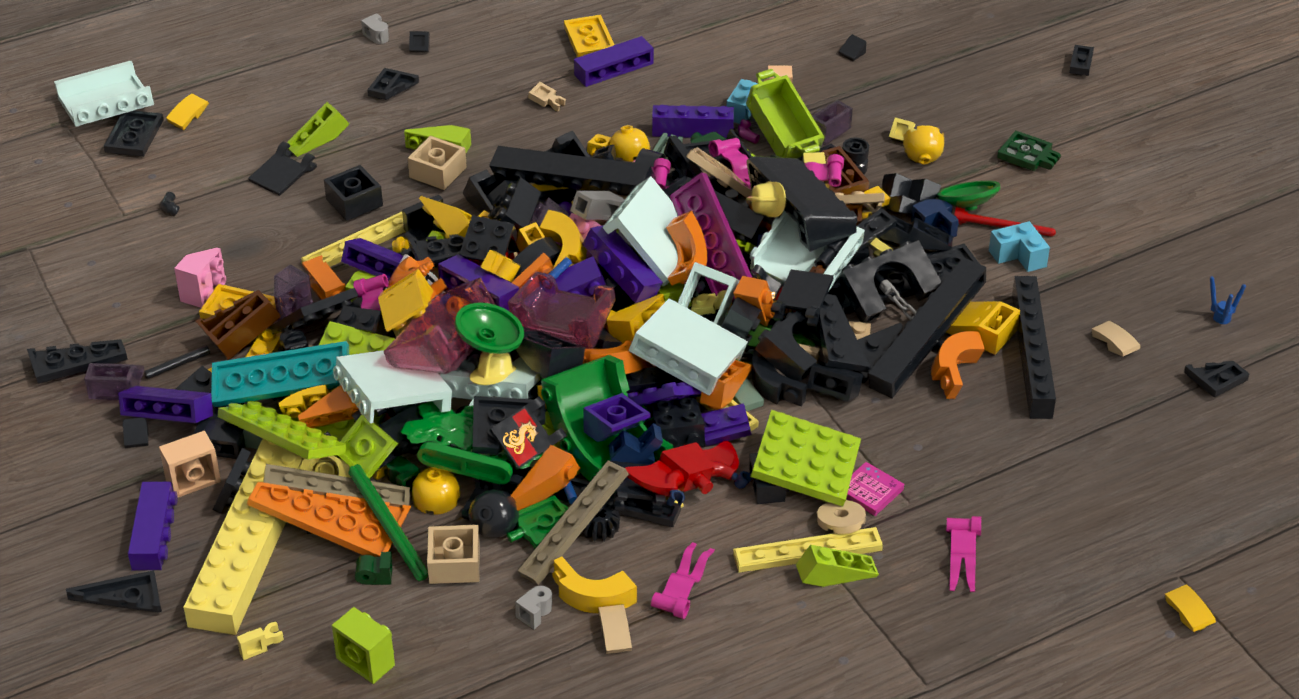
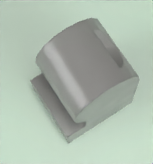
M376 13L361 20L362 33L365 37L376 44L388 42V25L382 21L379 14Z
M536 586L515 602L516 618L532 629H536L541 624V616L549 614L552 610L551 590L545 586Z

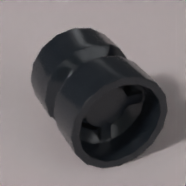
M856 137L845 140L842 149L859 170L865 174L868 168V142Z

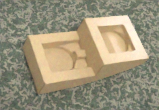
M1111 321L1092 328V336L1107 342L1108 351L1125 356L1140 349V344L1132 335Z
M624 604L599 607L606 654L632 651Z

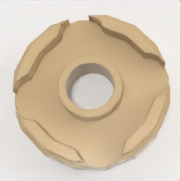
M846 500L843 507L827 502L819 507L817 521L818 525L826 531L831 529L836 534H849L858 531L861 525L865 524L866 513L860 504Z

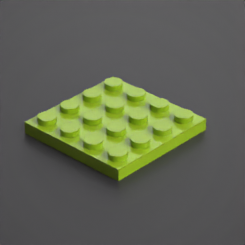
M771 410L751 477L843 507L861 438Z

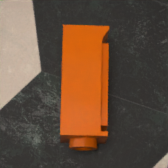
M322 255L302 262L303 267L309 273L304 276V279L320 300L346 291L345 283H342L329 265L323 262Z

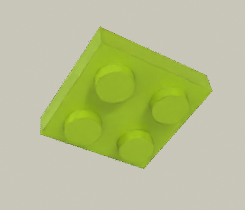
M361 415L340 441L346 444V452L338 456L350 467L356 464L361 465L370 479L398 443L375 422L369 423L365 416Z

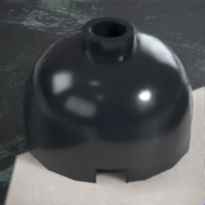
M496 489L486 490L477 495L471 502L468 511L469 522L471 525H478L479 534L484 537H503L507 533L512 532L517 525L519 511L515 504L516 501L507 492Z

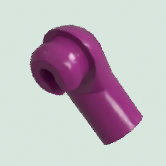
M742 119L740 125H738L739 136L757 144L760 135L751 131V122L749 120Z

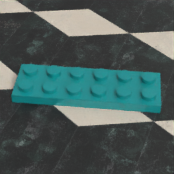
M347 341L214 362L212 363V405L219 407L231 403L238 404L288 396L320 385H326L327 389L337 388L341 384L338 380H335L333 368L336 366V357L349 355V344Z

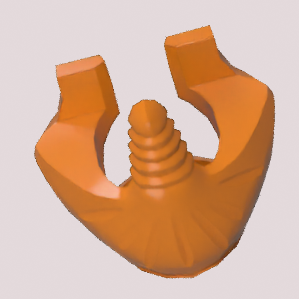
M411 256L405 258L396 267L387 288L417 269L420 270L424 277L427 276V273L434 267L433 262L429 257L421 261H416ZM442 278L430 285L433 293L428 305L436 304L442 291L448 288Z

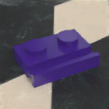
M744 403L701 414L705 424L706 447L723 441L752 435Z

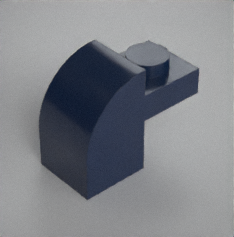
M929 199L912 205L911 222L916 217L953 236V238L957 236L959 220L952 214L953 205L946 201Z
M653 423L639 438L623 430L608 445L610 460L646 465L655 463L654 451H657L663 443L661 427Z

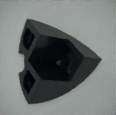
M897 173L885 174L882 181V190L890 197L889 205L886 206L892 211L904 214H912V205L924 200L936 199L937 193H939L941 185L930 180H911Z

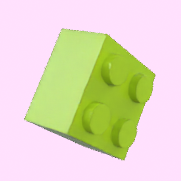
M355 607L351 608L332 624L336 659L369 682L374 684L395 666L392 633L387 626L380 625L366 612L362 613Z

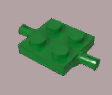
M554 495L519 510L517 522L519 529L507 533L508 540L512 543L523 537L536 549L569 507L562 504Z

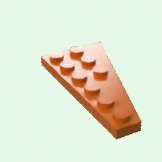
M258 482L247 501L248 506L361 555L380 557L381 552H389L393 545V542L364 498L326 493V495L313 494V490L304 489L301 492L290 490L288 486ZM385 502L399 526L402 527L411 506L402 505V507L389 506L390 502Z

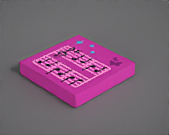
M865 462L852 474L846 499L860 504L865 511L876 516L904 490V483Z

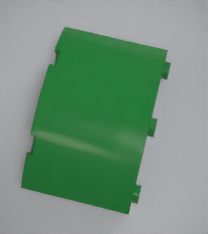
M611 355L541 380V395L545 401L555 432L562 428L567 435L560 440V447L563 451L573 455L580 467L579 471L590 482L606 462L611 461L608 445L619 434L599 442L584 433L583 408L621 393L628 397L626 391L630 390L623 360ZM641 423L626 432L639 438L647 428ZM663 439L661 447L654 451L655 462L659 461L662 451L673 449L671 443Z

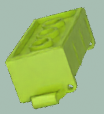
M773 69L756 73L758 84L751 86L746 105L776 156L799 158L803 156V153L819 152L825 137L787 75L780 77ZM773 76H774L773 79H770V80H767V81H763V82L761 81V80H764V79H767V78H770V77H773Z

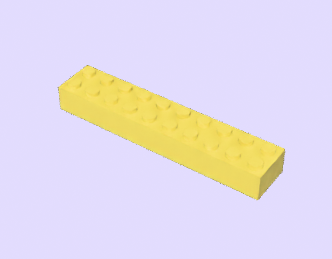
M262 439L184 605L185 617L189 628L232 635L237 634L286 523L281 519L248 506V498L256 484L263 482L266 464L300 469L305 458Z

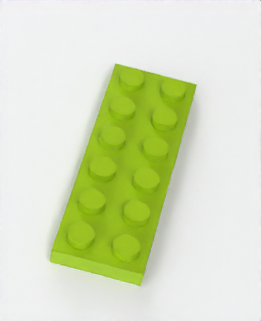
M248 401L244 405L231 403L228 407L218 408L219 418L307 460L341 455L346 452V444L337 441L336 437L324 435L319 429L309 428L304 422L292 420L291 416L281 415L273 408L261 406L262 403Z

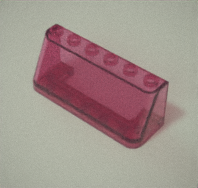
M481 277L437 294L428 303L429 306L425 308L426 312L420 317L413 319L383 351L387 362L394 368L444 374L455 371L474 349L462 340L455 329V318L458 311L472 303L495 305Z

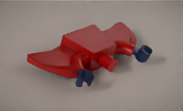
M723 441L717 446L702 450L697 442L662 451L659 461L651 465L625 468L629 473L627 477L652 492L669 497L667 500L669 506H672L675 500L678 502V506H681L685 499L683 492L698 489L702 494L709 493L713 488V483L710 479L714 476L722 477L729 481L733 479L735 486L739 489L745 488L752 480L751 474L747 471H742L739 475L736 474L739 458L729 441Z

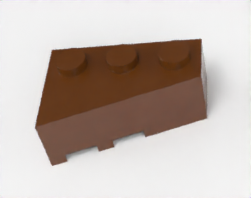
M840 146L821 151L824 152L826 163L827 158L833 154L841 155L844 158V168L841 170V185L837 187L829 185V190H832L834 193H843L844 195H851V192L854 191L865 192L869 190V180Z
M259 290L234 301L233 306L223 311L221 309L214 311L215 315L205 320L200 318L195 321L228 360L281 317L271 302Z

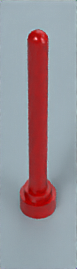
M956 207L955 216L959 220V225L971 222L1005 228L1021 224V222L969 214L968 211H964V208ZM1033 225L1040 235L1054 236L1056 234L1054 228Z

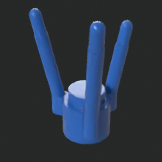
M1210 277L1212 303L1210 310L1214 312L1213 319L1219 324L1231 322L1232 314L1235 313L1236 307L1246 288L1245 284H1242L1233 303V295L1230 294L1227 301H1220L1217 304L1214 277Z

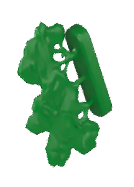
M428 401L418 406L419 413L423 419L405 423L401 433L407 435V439L411 443H423L417 453L419 461L423 464L497 484L509 482L513 469L508 462L504 461L508 459L506 454L504 456L502 454L498 456L490 455L489 457L470 452L473 434V405L467 406L461 413L455 414L452 409L447 412H441L433 401ZM438 436H442L441 442L437 440ZM450 443L455 444L457 447L462 448L463 450L449 447L448 445ZM543 452L520 468L529 467L533 460L541 458Z

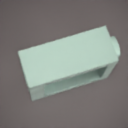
M694 262L678 304L688 308L701 275L727 285L728 289L713 322L721 327L739 280Z

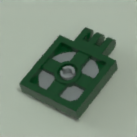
M1015 130L999 149L997 158L1035 171L1038 166L1051 170L1061 158V154L1052 150L1053 143Z

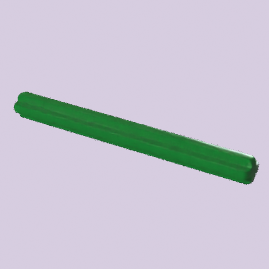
M361 465L351 466L348 471L350 477L416 580L422 581L428 578V569Z

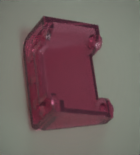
M536 271L508 301L510 312L519 319L523 327L546 332L586 347L585 349H594L615 302L614 287L600 285L594 290V297L558 290L553 276Z

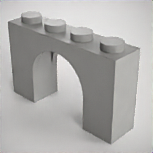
M576 191L570 211L585 220L608 221L625 199L611 191ZM619 230L618 234L624 239V241L627 244L631 245L630 242Z

